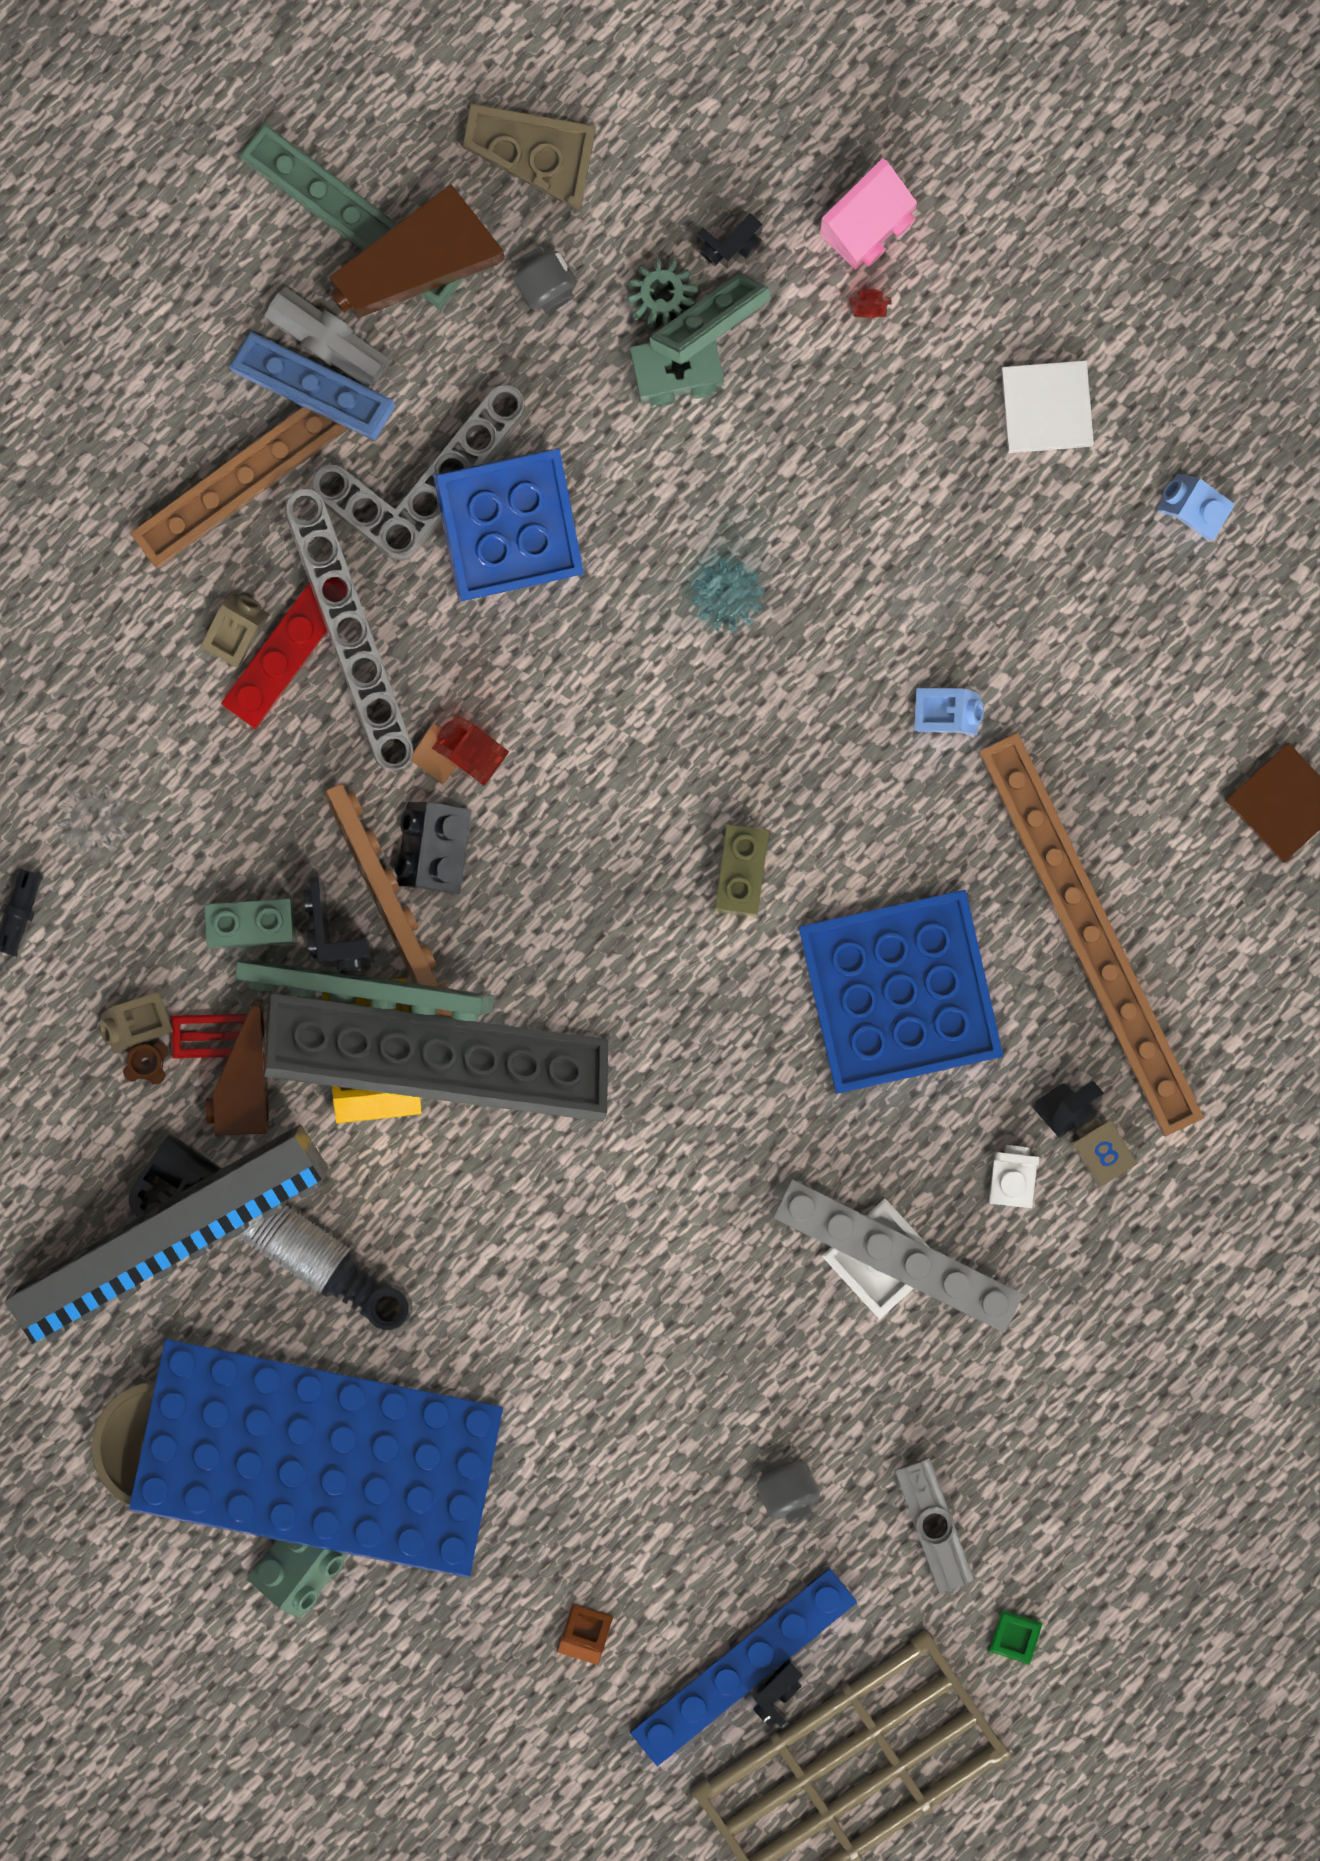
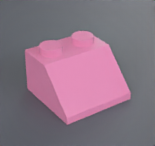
M882 158L822 217L820 236L855 270L863 262L869 267L884 253L886 248L882 243L892 233L900 237L915 222L916 218L912 213L916 209L917 202L890 164Z

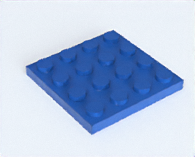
M966 890L798 927L836 1094L1004 1057Z

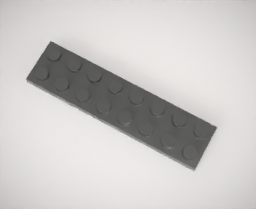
M271 994L267 1010L263 1077L603 1122L607 1115L608 1039Z

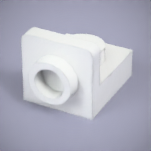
M1005 1145L1004 1153L994 1152L989 1204L1032 1208L1039 1157L1030 1156V1147Z

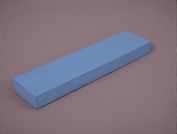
M251 331L229 366L233 373L373 441L377 439L396 407L392 399Z

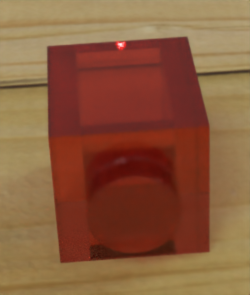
M456 715L452 721L447 722L441 728L437 736V742L432 747L435 752L457 769L483 786L487 784L509 753L507 749L475 724L459 715Z

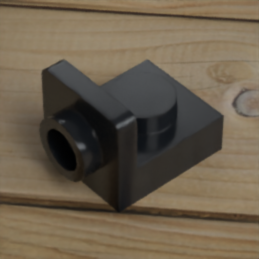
M790 1658L752 1694L753 1699L758 1703L753 1710L770 1728L777 1723L784 1730L790 1724L789 1720L774 1703L778 1699L783 1703L787 1702L802 1686L798 1682L803 1676L802 1671Z

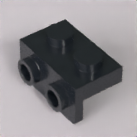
M431 802L407 803L400 823L401 832L403 833L401 850L395 860L396 880L399 887L460 894L472 810Z

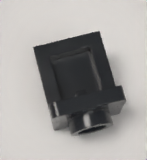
M750 213L722 244L706 229L702 228L697 233V242L701 244L697 250L713 266L716 267L720 262L728 269L740 255L747 259L760 246L763 240L759 235L762 233L763 224Z
M1091 1081L1075 1093L1067 1084L1062 1083L1039 1098L1033 1108L1060 1138L1076 1126L1079 1129L1086 1126L1098 1114L1096 1106L1104 1092L1094 1081Z

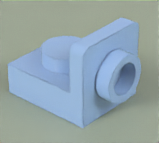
M963 688L916 689L914 731L963 733L967 735L978 734V725L982 723L984 715L983 704L978 692Z

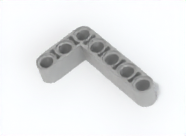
M501 385L490 391L396 509L338 465L329 464L321 467L313 477V489L321 496L325 506L388 557L401 561L409 559L419 550L442 521L433 474L441 473L443 468L451 463L458 464L463 468L488 463L522 422L525 416L523 396L518 389L511 385ZM502 398H511L518 404V408L513 415L501 417L494 411L496 402ZM478 430L485 431L491 436L490 444L482 450H475L467 444L469 436ZM330 477H339L345 482L343 491L334 497L323 494L322 485L324 481ZM429 496L438 502V507L432 515L421 516L414 511L415 504L421 497ZM364 503H371L378 508L376 518L368 523H361L355 518L357 507ZM403 529L411 534L409 545L400 550L390 547L388 545L390 534L395 530Z

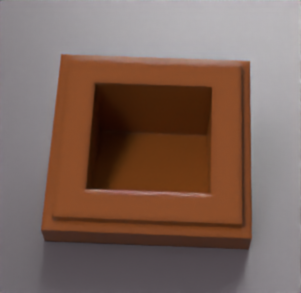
M572 1603L557 1652L598 1665L613 1616Z

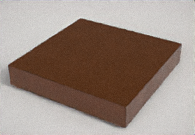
M1287 743L1225 800L1282 863L1288 860L1320 830V776L1290 743Z

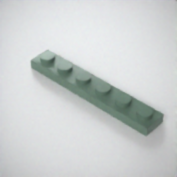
M257 960L237 962L235 977L238 980L250 981L249 988L254 990L275 991V985L290 987L289 994L295 996L315 997V991L330 993V1000L335 1002L355 1003L356 997L371 999L370 1006L376 1008L396 1009V1003L412 1005V1013L423 1015H437V1009L453 1011V1019L464 1021H478V1015L492 1013L495 995Z

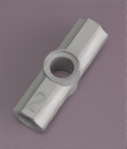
M284 287L277 293L264 315L271 324L273 323L284 333L299 341V345L311 355L313 352L323 360L322 363L328 367L333 365L348 377L369 389L377 383L390 362L383 353L355 336L353 329L338 317L326 310L321 312L287 287Z
M930 1457L895 1469V1474L938 1592L952 1590L974 1581L954 1525V1519L949 1512ZM937 1513L945 1518V1530L938 1536H928L923 1531V1520L926 1516Z

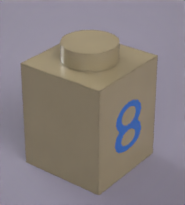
M1096 1117L1086 1126L1075 1130L1079 1138L1071 1142L1098 1187L1103 1186L1138 1164L1111 1120L1101 1124Z

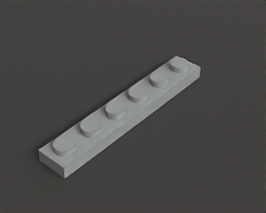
M793 1179L773 1216L774 1219L1003 1333L1006 1332L1024 1295Z

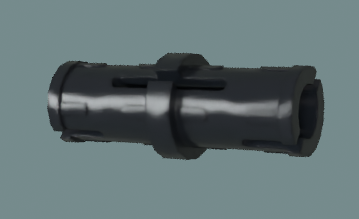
M17 868V874L7 904L2 903L0 909L3 912L0 922V952L15 957L18 956L17 952L27 922H32L35 913H32L31 910L41 880L44 877L21 868Z

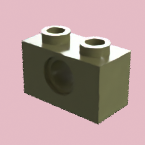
M726 825L715 912L757 918L769 836L768 829Z

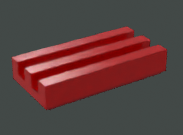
M248 1013L171 1016L173 1030L172 1058L229 1057L233 1048L181 1050V1041L237 1040L240 1031L181 1033V1024L244 1023Z

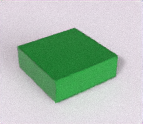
M1001 1610L988 1651L1030 1665L1043 1623Z

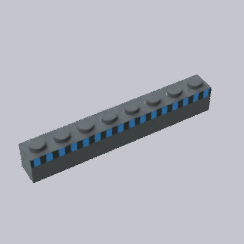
M300 1124L15 1286L4 1302L32 1344L46 1337L48 1342L68 1331L70 1328L68 1324L79 1317L83 1321H87L101 1313L106 1308L104 1303L116 1296L119 1301L129 1298L141 1289L139 1283L153 1276L157 1281L166 1277L177 1268L176 1262L187 1256L191 1260L203 1256L213 1248L212 1242L225 1235L230 1240L240 1235L249 1228L248 1222L259 1215L267 1219L277 1214L286 1206L284 1201L296 1194L300 1198L311 1195L323 1185L321 1180L328 1166Z

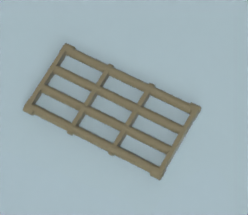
M926 1629L910 1639L911 1643L852 1684L849 1685L846 1682L840 1687L842 1689L840 1692L781 1732L777 1733V1731L771 1733L768 1741L709 1781L705 1778L690 1788L692 1796L705 1809L739 1861H776L828 1825L843 1847L823 1861L862 1860L860 1857L862 1854L921 1814L925 1813V1815L931 1813L933 1811L931 1807L993 1765L997 1768L1012 1758L1010 1750L1003 1745L999 1737L997 1738L938 1650L939 1648L933 1641V1636L930 1632H927ZM930 1652L943 1674L873 1721L859 1699ZM954 1688L968 1710L897 1757L883 1735ZM852 1704L866 1726L802 1769L788 1747ZM978 1724L992 1746L921 1793L907 1771ZM876 1741L890 1763L826 1805L812 1783ZM780 1753L794 1775L724 1822L710 1800ZM900 1777L914 1799L850 1842L836 1820ZM804 1789L819 1811L748 1858L734 1836Z

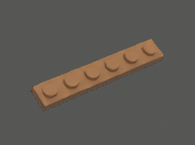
M302 407L130 534L154 567L158 569L346 432L348 428Z
M342 783L326 790L325 800L413 983L448 988L445 983L438 985L432 973V969L437 967L434 957L426 944L419 945L413 933L414 930L418 929L413 913L408 906L401 908L395 892L400 890L398 882L389 867L383 870L376 854L381 852V848L375 834L371 829L364 831L358 818L359 815L363 814V811L353 791L346 793ZM437 1009V1015L432 1016L451 1018L452 1012Z

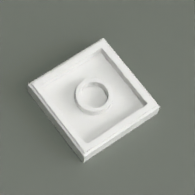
M1087 361L1002 367L1008 453L1093 447Z
M885 1198L866 1215L929 1247ZM832 1247L822 1255L827 1263L879 1320L914 1289Z

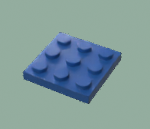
M559 448L433 474L459 601L471 600L584 574Z

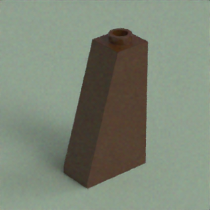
M450 184L332 274L330 281L334 289L329 294L344 313L351 309L357 318H361L498 265L505 259L504 251L453 185Z

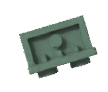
M276 1540L248 1576L247 1580L279 1609L300 1618L314 1606L318 1599V1594L331 1577L339 1573L344 1565V1560L349 1554Z

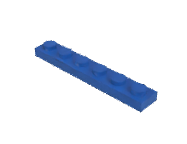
M831 1568L827 1569L631 1730L630 1734L658 1767L854 1606L857 1600Z

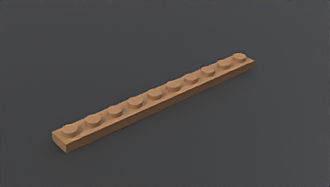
M1019 733L980 750L978 753L1163 1136L1166 1137L1204 1119Z

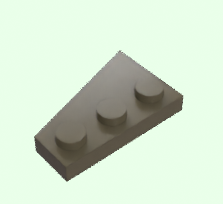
M471 104L463 148L581 212L596 126Z

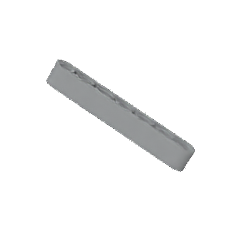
M300 489L294 492L286 501L284 510L287 522L373 758L384 769L400 770L407 766L412 759L413 747L325 503L314 490ZM300 497L310 498L316 505V515L309 521L299 520L293 513V504ZM320 537L329 542L331 554L326 561L318 562L309 556L307 547L313 538ZM329 578H338L345 585V596L339 602H331L323 595V584ZM344 618L354 619L360 626V636L352 643L344 642L337 634L338 624ZM360 658L370 660L375 667L374 677L367 683L358 682L352 675V666ZM376 698L387 702L390 710L388 718L382 723L372 722L366 712L367 705ZM389 739H397L404 747V755L397 763H388L382 757V745Z

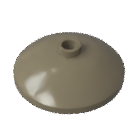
M156 1382L139 1384L117 1395L101 1413L93 1433L92 1457L96 1472L105 1488L116 1499L130 1506Z

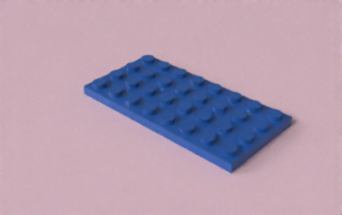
M165 1339L129 1511L470 1578L503 1407Z

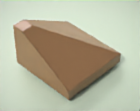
M433 723L413 752L411 761L443 785L468 753V750Z

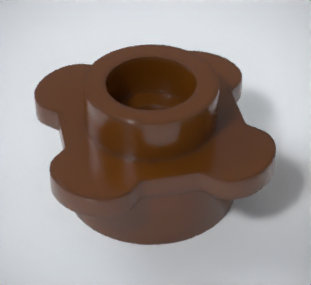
M157 1042L154 1045L141 1043L126 1049L129 1055L127 1066L123 1069V1074L128 1081L134 1082L138 1079L149 1080L152 1084H160L164 1081L166 1074L163 1071V1063L169 1053L165 1044ZM144 1058H148L150 1060V1064L148 1066H144L142 1064V1060Z

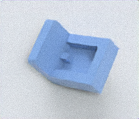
M1178 473L1165 487L1163 498L1158 504L1157 509L1163 514L1176 517L1202 537L1214 541L1235 504L1202 479Z

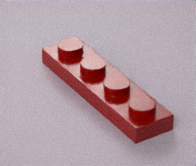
M329 578L324 582L322 592L327 600L339 602L344 598L346 588L344 583L338 578ZM310 582L221 702L222 706L255 730L327 634V629Z

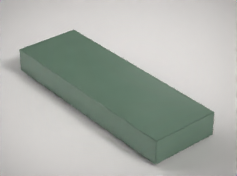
M738 273L650 336L651 349L679 364L684 363L771 300L769 287Z

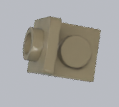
M232 594L221 604L200 647L237 668L243 662L259 628L266 623L270 614L262 610L261 605L255 599L245 595L238 596L237 594Z
M159 992L112 1006L100 1015L102 1020L100 1022L101 1035L105 1043L111 1045L114 1054L173 1032Z

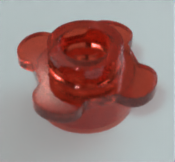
M862 289L858 290V297L849 298V304L853 305L854 317L876 318L887 316V305H891L892 300L891 297H883V290Z

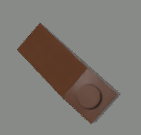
M263 999L254 1000L214 1089L213 1098H206L207 1124L214 1123L215 1136L267 1134L269 1129L267 1077H263L265 1059Z

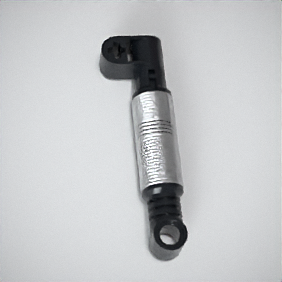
M170 1134L160 1145L129 1193L131 1211L138 1217L154 1208L150 1207L148 1209L146 1207L148 1199L143 1196L145 1191L152 1192L159 1187L158 1184L149 1179L152 1173L177 1189L174 1195L167 1190L160 1191L157 1198L163 1203L222 1168L173 1134ZM285 1206L280 1212L270 1218L264 1219L262 1215H259L248 1222L249 1228L237 1236L241 1241L244 1240L246 1245L250 1244L255 1250L259 1249V1253L263 1252V1256L269 1257V1260L276 1262V1265L279 1264L280 1267H283V1270L286 1269L290 1274H294V1277L297 1276V1279H301V1282L304 1281V1284H308L312 1289L315 1288V1291H318L319 1294L321 1293L325 1297L334 1296L337 1299L340 1295L344 1296L343 1303L347 1305L349 1301L353 1302L351 1305L353 1310L360 1307V1314L379 1329L393 1330L404 1325L412 1314V1301L404 1289L393 1285L384 1278L379 1282L377 1280L379 1275L374 1272L370 1276L368 1274L370 1268L367 1266L363 1270L360 1269L361 1262L357 1260L356 1252L350 1250V1247L347 1248V1245L343 1246V1243H340L339 1240L336 1241V1238H333L332 1235L329 1236V1233L322 1231V1228L315 1226V1223L312 1224L308 1219H304V1216L297 1214V1211L293 1212V1208L289 1209V1206ZM384 1296H392L400 1304L399 1316L394 1320L383 1318L378 1310L379 1302Z

